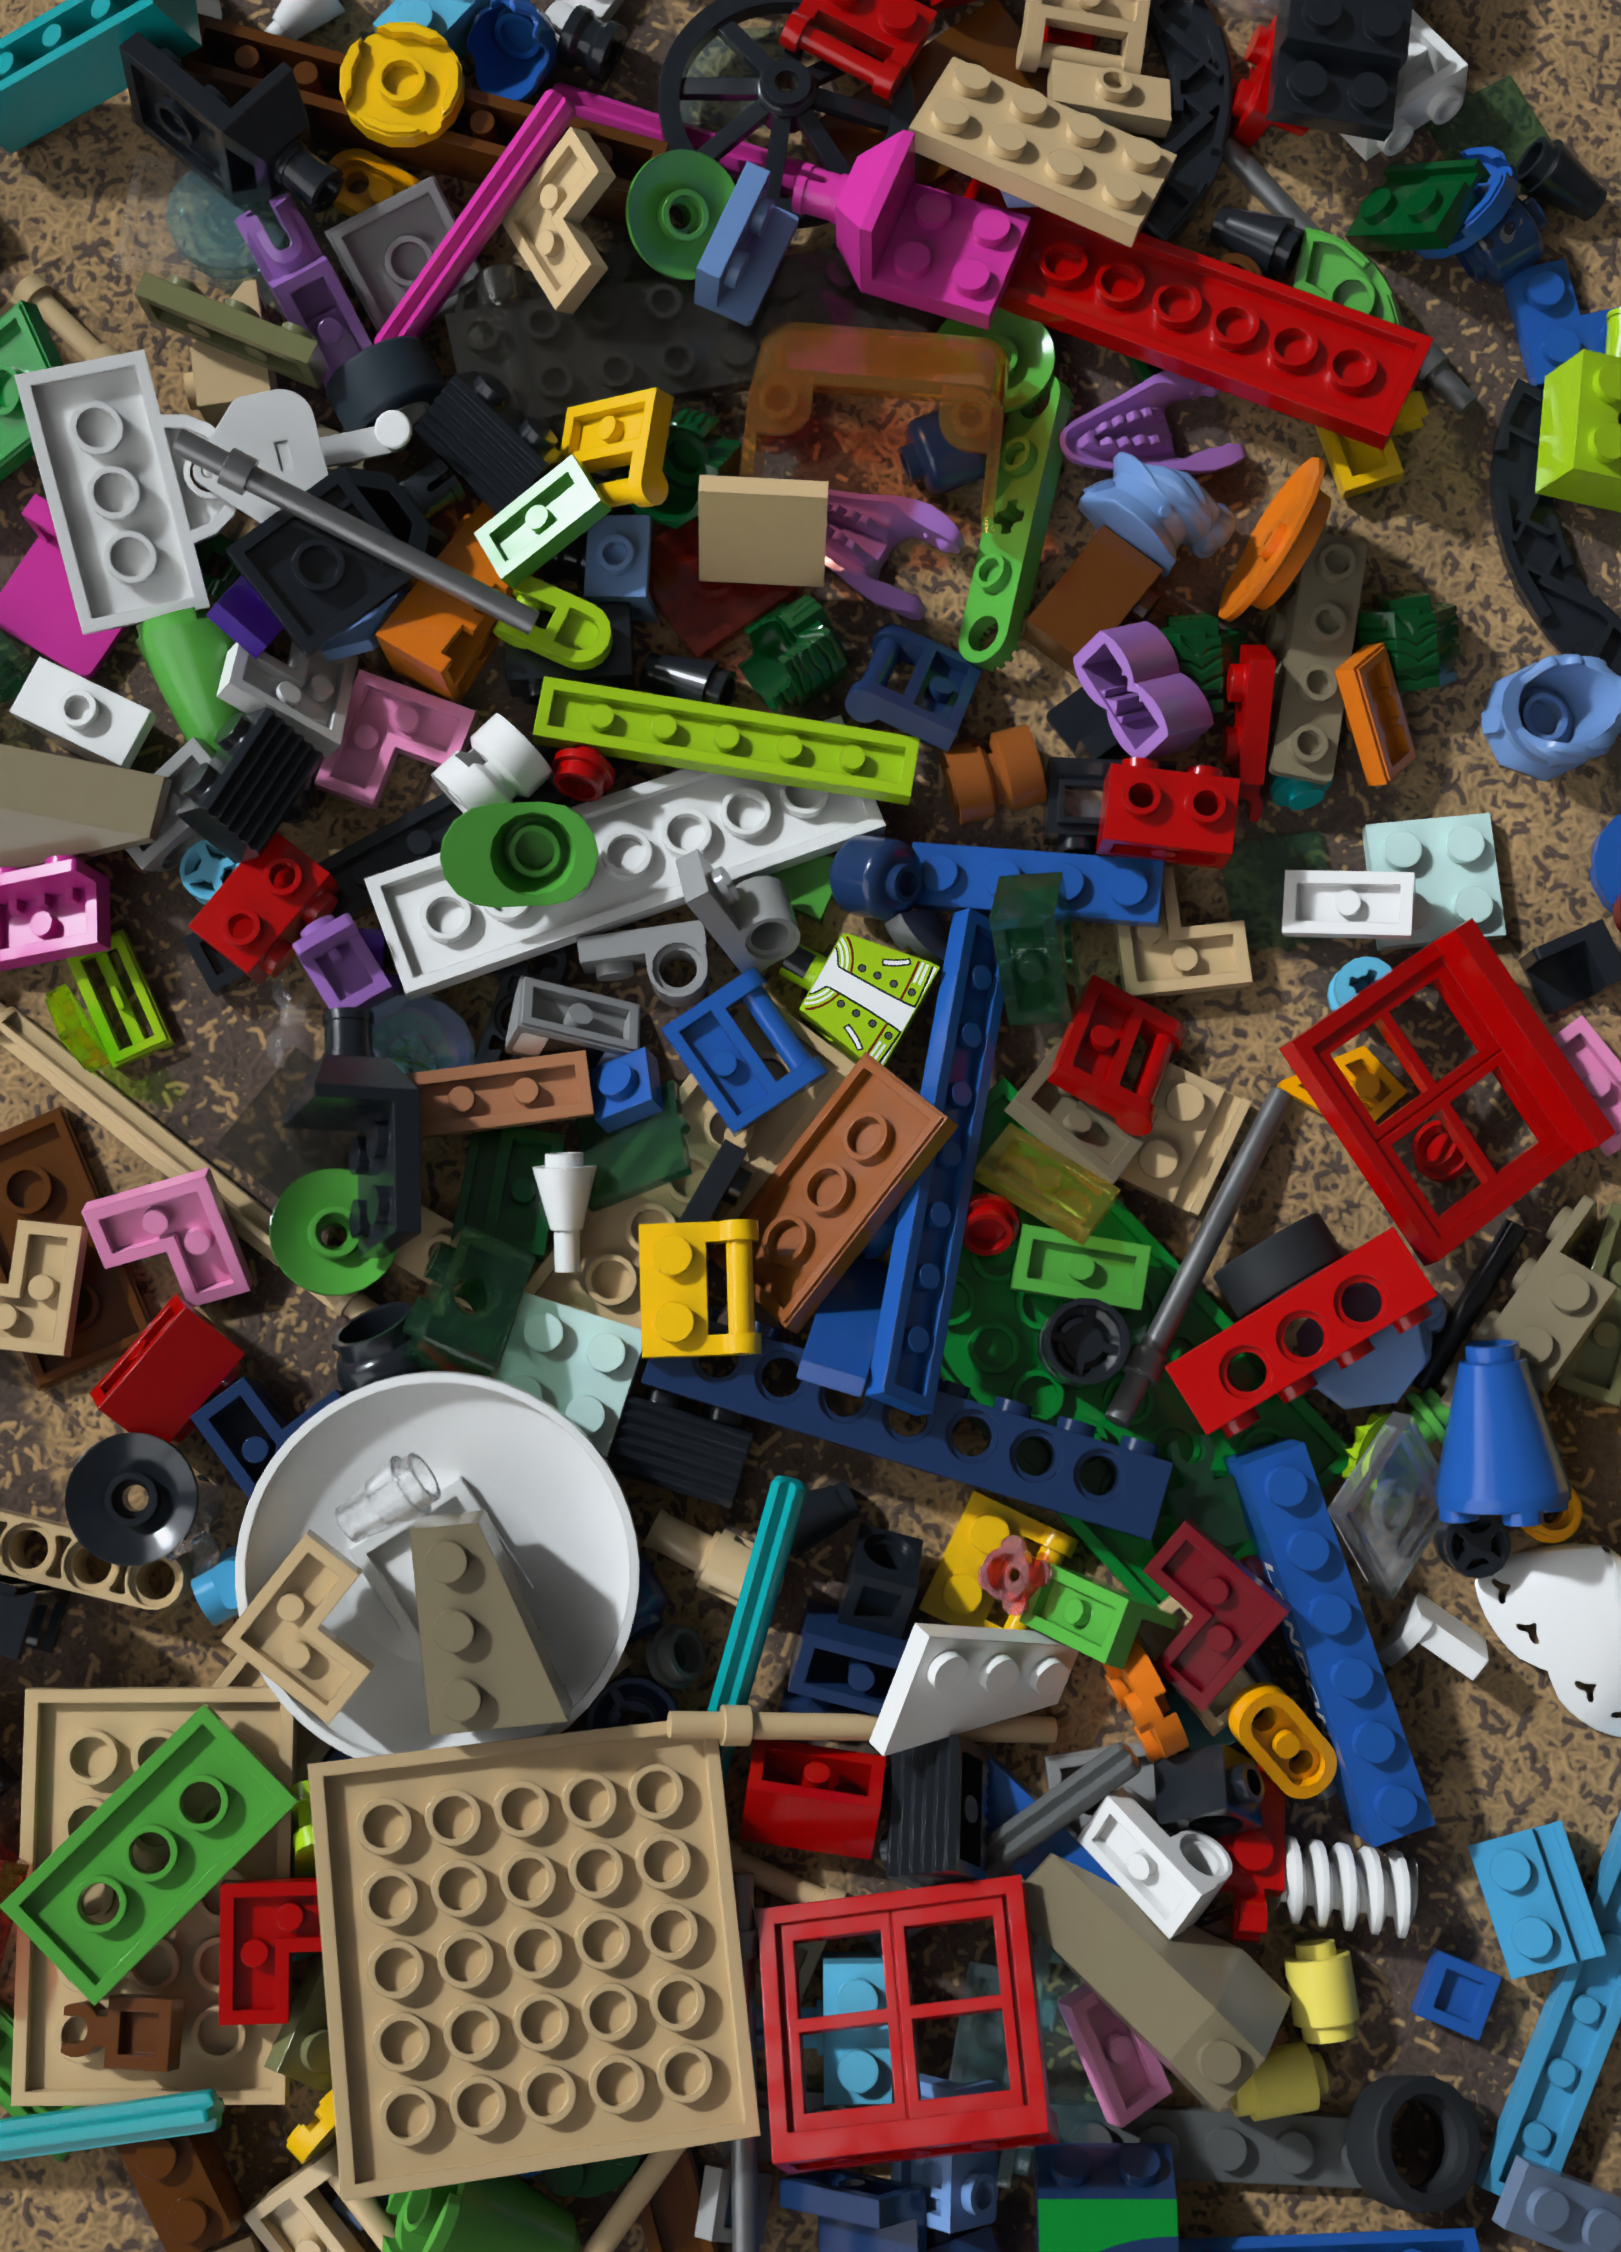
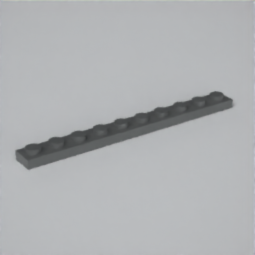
M757 2086V2108L760 2127L758 2160L772 2161L767 2086ZM806 2088L808 2113L884 2105H824V2089ZM1049 2099L1050 2108L1057 2114L1060 2143H1171L1175 2180L1362 2188L1357 2182L1347 2158L1345 2130L1350 2113L1305 2112L1254 2122L1250 2115L1236 2117L1231 2108H1222L1218 2112L1211 2107L1155 2104L1125 2127L1120 2128L1107 2123L1099 2102ZM1393 2122L1389 2135L1391 2157L1393 2150ZM731 2141L722 2142V2159H731ZM1035 2146L998 2150V2171L1034 2173ZM892 2162L873 2164L872 2166H891Z

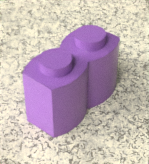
M1147 621L1101 630L1073 657L1074 668L1082 687L1095 703L1107 710L1108 721L1115 738L1132 758L1154 759L1186 750L1214 724L1212 712L1204 694L1189 677L1180 673L1178 660L1171 644L1157 627Z

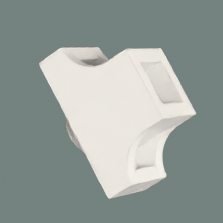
M40 656L9 711L16 719L40 731L56 745L91 762L130 769L157 719L151 710Z

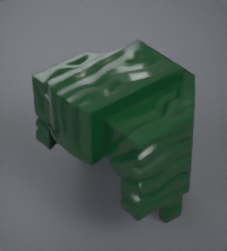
M689 408L683 409L669 425V436L662 468L668 483L666 500L660 505L647 508L638 507L634 503L630 504V506L637 515H649L652 521L675 529L698 516L700 475L739 477L742 443L736 440H728L726 437L719 435L720 421L714 416L709 418L707 413L703 412L700 414L698 410L691 412ZM630 465L623 467V471L617 475V480L629 477Z
M1411 588L1404 589L1403 591L1395 590L1393 592H1384L1383 594H1372V605L1359 608L1352 655L1364 645L1384 643L1399 693L1440 687L1458 680L1457 670L1455 669L1457 665L1456 658L1460 657V645L1458 643L1459 626L1456 624L1458 621L1456 614L1457 605L1448 602L1431 604L1430 594Z
M808 594L803 595L791 605L782 601L760 617L759 621H754L751 625L743 628L753 649L752 655L737 666L761 701L775 714L784 715L789 712L790 707L798 706L802 709L812 702L813 698L821 696L824 690L828 691L847 677L848 665L851 664V661L825 610L820 603H817Z
M1206 612L1198 614L1189 613L1188 615L1179 614L1177 616L1173 614L1166 615V626L1158 627V629L1171 644L1178 660L1180 673L1189 677L1200 688L1212 713L1235 709V702H1228L1227 674L1231 663L1239 664L1241 644H1246V631L1239 627L1218 629V618Z

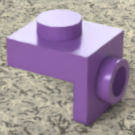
M345 913L338 918H335L334 915H326L313 921L301 931L300 936L302 938L292 945L299 961L329 1009L339 1007L366 1009L394 993L392 985L361 937L349 913Z

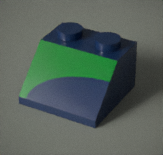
M1058 2143L1035 2146L1034 2212L1037 2252H1179L1177 2195L1171 2143Z

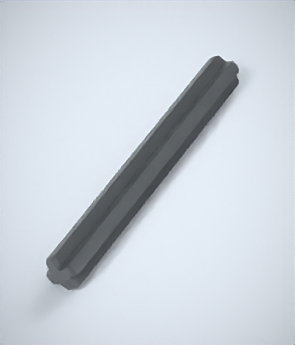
M1124 1742L1114 1743L990 1833L985 1841L988 1849L985 1854L987 1866L984 1869L987 1879L998 1876L1104 1799L1107 1794L1115 1791L1136 1776L1141 1770V1765L1132 1749ZM926 1927L907 1930L908 1940ZM881 1933L865 1935L873 1950L878 1955H883Z

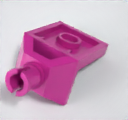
M907 130L898 132L857 156L850 174H838L818 168L817 165L812 163H804L801 168V175H798L792 195L793 213L807 214L830 221L831 224L836 225L837 247L862 293L989 330L1030 234V216L915 183V133Z

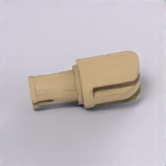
M661 1509L643 1546L648 1549L651 1548L695 1571L693 1578L698 1580L697 1588L737 1607L754 1542L727 1528L722 1533L716 1531L714 1536L667 1514V1511ZM784 1576L779 1590V1594L781 1593V1589L783 1586Z

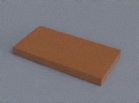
M866 1052L737 1218L758 1220L759 1241L752 1242L754 1299L785 1328L796 1334L800 1332L959 1126ZM717 1244L708 1257L727 1273L726 1244Z

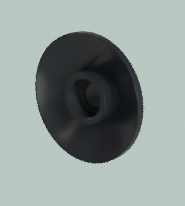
M140 1432L116 1434L91 1446L73 1467L65 1491L66 1515L77 1540L97 1558L121 1566L148 1564L174 1551L189 1534L195 1522L199 1506L197 1479L186 1457L168 1441L152 1434ZM135 1485L145 1488L149 1496L148 1503L142 1510L134 1509L128 1501L129 1491Z

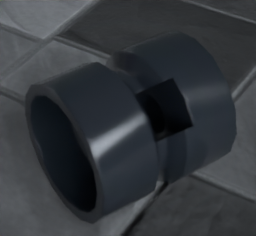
M1078 1298L1063 1304L1043 1322L1037 1335V1356L1042 1369L1055 1382L1069 1388H1087L1111 1378L1123 1367L1130 1351V1333L1124 1318L1112 1305L1098 1299Z

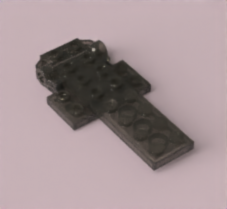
M630 235L592 241L608 270L573 315L556 311L533 273L523 270L522 267L515 264H497L479 271L474 279L459 288L455 312L445 314L447 336L455 374L477 371L478 373L487 372L496 377L510 391L512 397L509 401L512 407L518 409L525 418L530 416L538 419L554 433L557 438L555 446L559 452L568 407L657 387L674 397L670 423L683 409L687 408L691 412L698 410L700 414L703 412L707 413L709 418L713 416L717 418L712 397L931 359L935 336L939 328L947 320L946 317L862 293L838 247L784 256L753 324L745 326L695 304V279H673L651 268L635 249ZM624 466L601 472L604 476L617 479V475L623 471Z

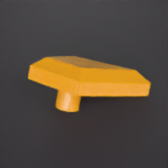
M1365 1045L1333 1058L1374 1121L1408 1092ZM1297 1075L1286 1078L1277 1084V1088L1288 1092L1294 1100L1323 1115Z

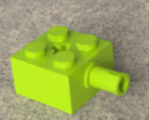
M1621 307L1610 310L1606 315L1607 335L1605 354L1582 349L1545 376L1535 494L1621 513Z

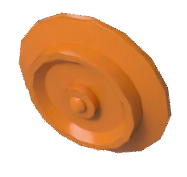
M1311 457L1298 467L1280 488L1260 517L1222 593L1218 616L1231 622L1244 613L1250 605L1265 611L1281 597L1302 569L1325 526L1331 508V497L1320 490L1325 469V461L1321 458Z

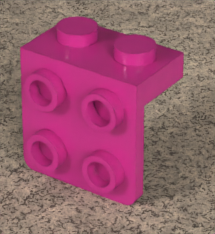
M35 493L21 515L38 535V538L0 592V630L64 669L85 679H91L98 673L128 626L89 635L82 634L49 505L46 499Z

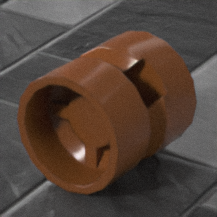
M1026 724L992 732L986 745L981 746L974 738L952 743L948 752L939 748L942 775L955 818L960 826L994 817L997 807L1002 804L1014 812L1046 803L1047 792L1041 760L1032 733Z

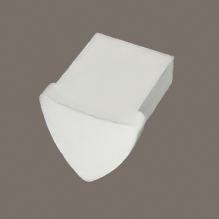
M1418 1592L1376 1650L1378 1658L1391 1667L1419 1643L1472 1681L1489 1661L1486 1638L1438 1606L1421 1592Z

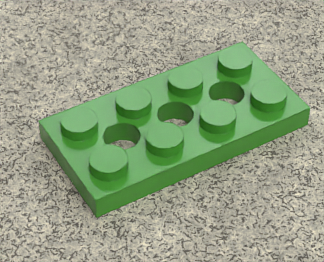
M207 1703L203 1704L0 1904V1908L95 2006L300 1799ZM196 1782H206L213 1785L221 1797V1807L214 1819L207 1822H199L192 1819L184 1808V1795L187 1789ZM144 1833H158L167 1840L170 1846L169 1862L161 1871H145L134 1860V1844ZM92 1884H107L116 1891L119 1897L118 1912L109 1922H95L87 1917L83 1910V1895Z

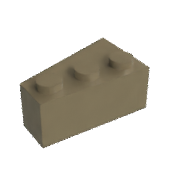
M481 1510L418 1517L409 1530L430 1736L568 1722L573 1702L565 1685L561 1683L546 1649L547 1644L530 1614L520 1591L521 1586L487 1511Z

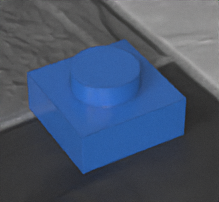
M646 1047L589 1069L595 1121L606 1132L609 1133L664 1111L658 1061Z
M1433 1947L1410 2010L1420 2017L1479 2041L1502 1977L1496 1972Z

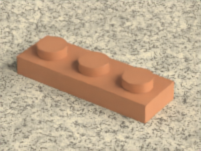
M586 1050L405 1074L419 1089L420 1139L595 1116Z

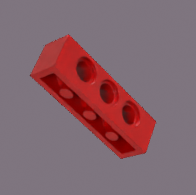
M1391 1227L1165 1366V1369L1206 1435L1212 1434L1221 1428L1229 1439L1262 1419L1255 1407L1274 1395L1278 1394L1285 1405L1318 1385L1312 1372L1335 1359L1342 1370L1374 1351L1375 1347L1369 1338L1392 1324L1398 1335L1432 1316L1433 1313L1427 1303L1438 1297L1395 1228ZM1358 1283L1374 1286L1379 1291L1382 1299L1381 1309L1377 1316L1366 1322H1357L1350 1319L1343 1309L1342 1301L1345 1292L1351 1286ZM1300 1318L1315 1320L1321 1326L1324 1333L1322 1347L1317 1353L1309 1357H1301L1293 1353L1286 1341V1333L1289 1326ZM1245 1352L1258 1355L1264 1361L1267 1370L1264 1383L1254 1391H1245L1238 1388L1230 1375V1367L1233 1360Z

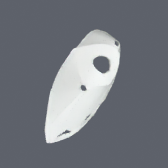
M1579 1543L1547 1545L1511 1553L1504 1567L1493 1576L1477 1578L1475 1581L1477 1596L1485 1617L1506 1647L1519 1659L1548 1671L1558 1699L1578 1719L1595 1730L1611 1736L1621 1737V1717L1614 1718L1611 1716L1614 1712H1621V1556L1610 1547L1604 1545ZM1494 1578L1501 1583L1510 1585L1504 1604H1501L1499 1601V1589L1492 1583ZM1536 1623L1539 1643H1533L1529 1633L1519 1630L1517 1624L1530 1625ZM1576 1681L1585 1684H1596L1593 1692V1702L1588 1701L1586 1691L1575 1686Z

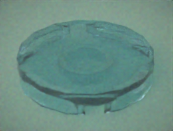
M193 170L178 180L168 196L166 221L175 251L184 260L186 258L190 263L196 265L198 271L212 278L238 280L261 273L234 222L238 216L248 210H251L253 215L258 216L276 249H285L289 243V237L279 223L268 200L234 206ZM283 190L280 191L276 196L284 194Z

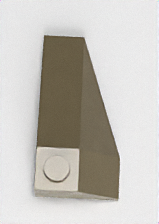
M0 744V867H34L44 865L47 858L56 855L74 856L85 853L94 857L156 842L172 780L162 775Z
M1050 1853L1025 1880L1031 1930L1197 2099L1220 2112L1265 2061L1292 1998L1243 1949L1195 1925L1187 1927L1184 1932L1169 1940L1122 1888Z

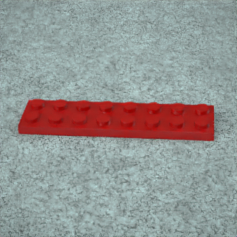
M975 178L972 179L963 196L1031 217L1030 234L1001 300L1000 308L1383 451L1432 347L1433 337L1139 232L1133 246L1129 247L1040 207L1007 208L1000 189Z

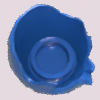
M491 0L490 6L480 8L472 18L473 24L466 41V48L469 50L475 63L477 85L483 92L523 102L533 96L553 72L558 51V39L550 17L529 0Z

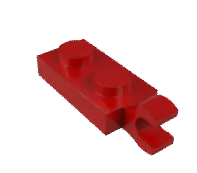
M1241 644L1239 664L1231 663L1227 674L1228 702H1235L1233 726H1224L1221 760L1223 764H1229V768L1232 771L1230 778L1240 779L1238 798L1248 800L1246 808L1249 821L1258 822L1263 811L1260 785H1264L1276 659L1266 645Z
M1245 1755L1246 1757H1248V1758L1252 1759L1253 1761H1255V1760L1251 1757V1755ZM1259 1765L1258 1769L1262 1775L1265 1788L1264 1798L1261 1801L1263 1827L1215 1839L1229 1854L1233 1864L1232 1874L1219 1890L1233 1893L1232 1940L1254 1943L1260 1942V1934L1265 1935L1267 1933L1268 1911L1265 1896L1280 1898L1285 1891V1793L1269 1778Z

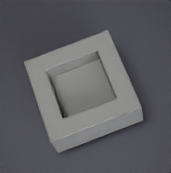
M705 2165L694 2237L712 2242L732 2243L731 2167ZM758 2171L759 2245H763L773 2179V2174Z

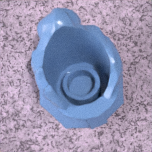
M1122 451L1114 457L1113 478L1099 481L1083 489L1085 494L1080 498L1078 509L1093 524L1097 532L1105 525L1163 569L1161 576L1163 577L1169 576L1176 563V550L1181 545L1188 546L1190 552L1197 558H1209L1229 541L1236 524L1231 509L1225 504L1216 503L1212 496L1189 473L1164 466L1144 464L1132 454Z
M1562 654L1547 656L1538 663L1534 662L1493 682L1485 709L1481 713V728L1499 765L1546 782L1586 763L1588 759L1607 754L1615 743L1618 734H1621V676L1613 672L1607 666L1605 660L1598 657Z
M1359 1283L1351 1286L1345 1292L1342 1304L1346 1315L1350 1319L1357 1322H1366L1377 1316L1381 1309L1382 1299L1379 1291L1374 1286ZM1435 1290L1438 1297L1427 1303L1433 1313L1432 1316L1398 1335L1392 1324L1369 1338L1375 1350L1341 1370L1334 1359L1312 1372L1318 1382V1385L1312 1389H1318L1344 1410L1397 1403L1416 1376L1430 1362L1432 1357V1337L1444 1328L1447 1317L1442 1295ZM1307 1318L1296 1333L1301 1357L1314 1355L1320 1350L1324 1342V1333L1321 1326L1315 1320Z

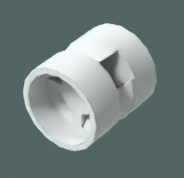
M495 713L470 737L472 749L468 753L456 750L431 774L441 790L465 813L471 808L487 804L513 803L512 799L517 795L528 798L553 775V771L527 738L503 716Z

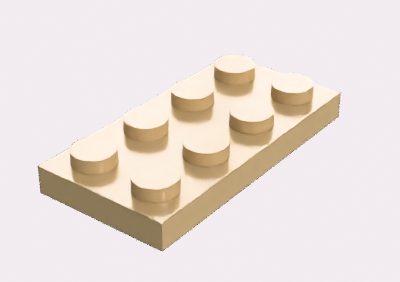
M952 57L908 131L915 133L916 153L1129 247L1133 246L1170 176L1177 157L1176 154L1158 147L1148 139L1135 137L1101 122L1091 114L1076 111L1045 97L1034 89L1019 86L988 72L980 65L967 63L956 57Z

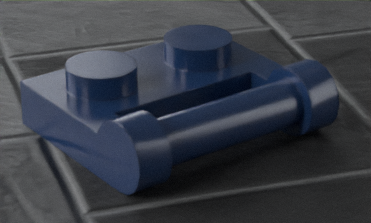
M894 623L881 626L872 641L871 649L873 656L862 680L853 684L846 697L845 708L847 713L856 721L863 723L879 719L908 733L910 736L919 738L920 742L930 743L948 752L983 669L965 660L960 653ZM901 662L915 667L903 695L886 688L895 666Z

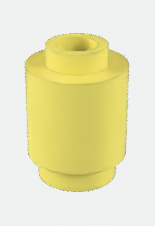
M1314 1938L1296 1942V1954L1288 1955L1283 1960L1288 1993L1292 1998L1290 2005L1293 2024L1301 2028L1303 2041L1309 2044H1330L1347 2041L1356 2037L1354 2022L1360 2019V2011L1350 1951L1336 1949L1335 1940L1332 1938Z
M1302 2040L1285 2043L1269 2050L1265 2061L1229 2100L1234 2115L1236 2117L1250 2115L1251 2119L1256 2122L1318 2110L1320 2095L1327 2094L1329 2090L1327 2071L1322 2056L1319 2052L1310 2053L1308 2046Z

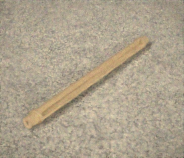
M0 1002V1044L35 1073L42 1075L55 1089L151 1166L159 1169L169 1178L210 1167L235 1233L278 1266L269 1240L271 1212L13 1006L7 1008ZM364 1290L345 1296H324L310 1292L339 1317L346 1315L349 1319H352L369 1309L379 1306L363 1293Z

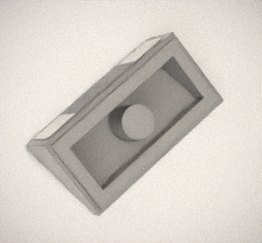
M521 975L516 987L506 1035L505 1051L509 1054L529 1058L586 1050L588 1067L591 1069L640 1049L641 1005Z

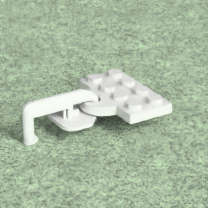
M144 349L14 375L83 635L139 624L148 619L192 607H195L196 611L210 609L194 545L217 536L234 518L237 509L259 523L264 522L281 509L248 491L241 496L218 484L219 476L172 453L174 442L182 429L228 452H231L234 447L258 459L259 468L304 491L328 475L327 467L399 453L407 447L412 436V424L409 418L400 411L388 410L377 418L374 427L319 438L314 414L308 402L299 394L286 389H275L236 398L228 407L216 429L211 424L187 414H161ZM193 464V477L195 479V482L200 487L207 489L211 492L203 491L199 489L195 484H193V481L190 476V471Z

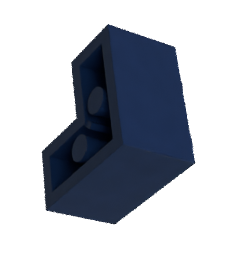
M242 1377L192 1414L190 1418L250 1500L254 1488L268 1463L285 1441L305 1421L331 1402L344 1396L341 1390L335 1389L290 1423L259 1380Z

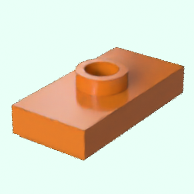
M1384 643L1364 645L1334 670L1346 709V725L1354 737L1368 786L1387 785L1416 759V752L1386 646H1384Z

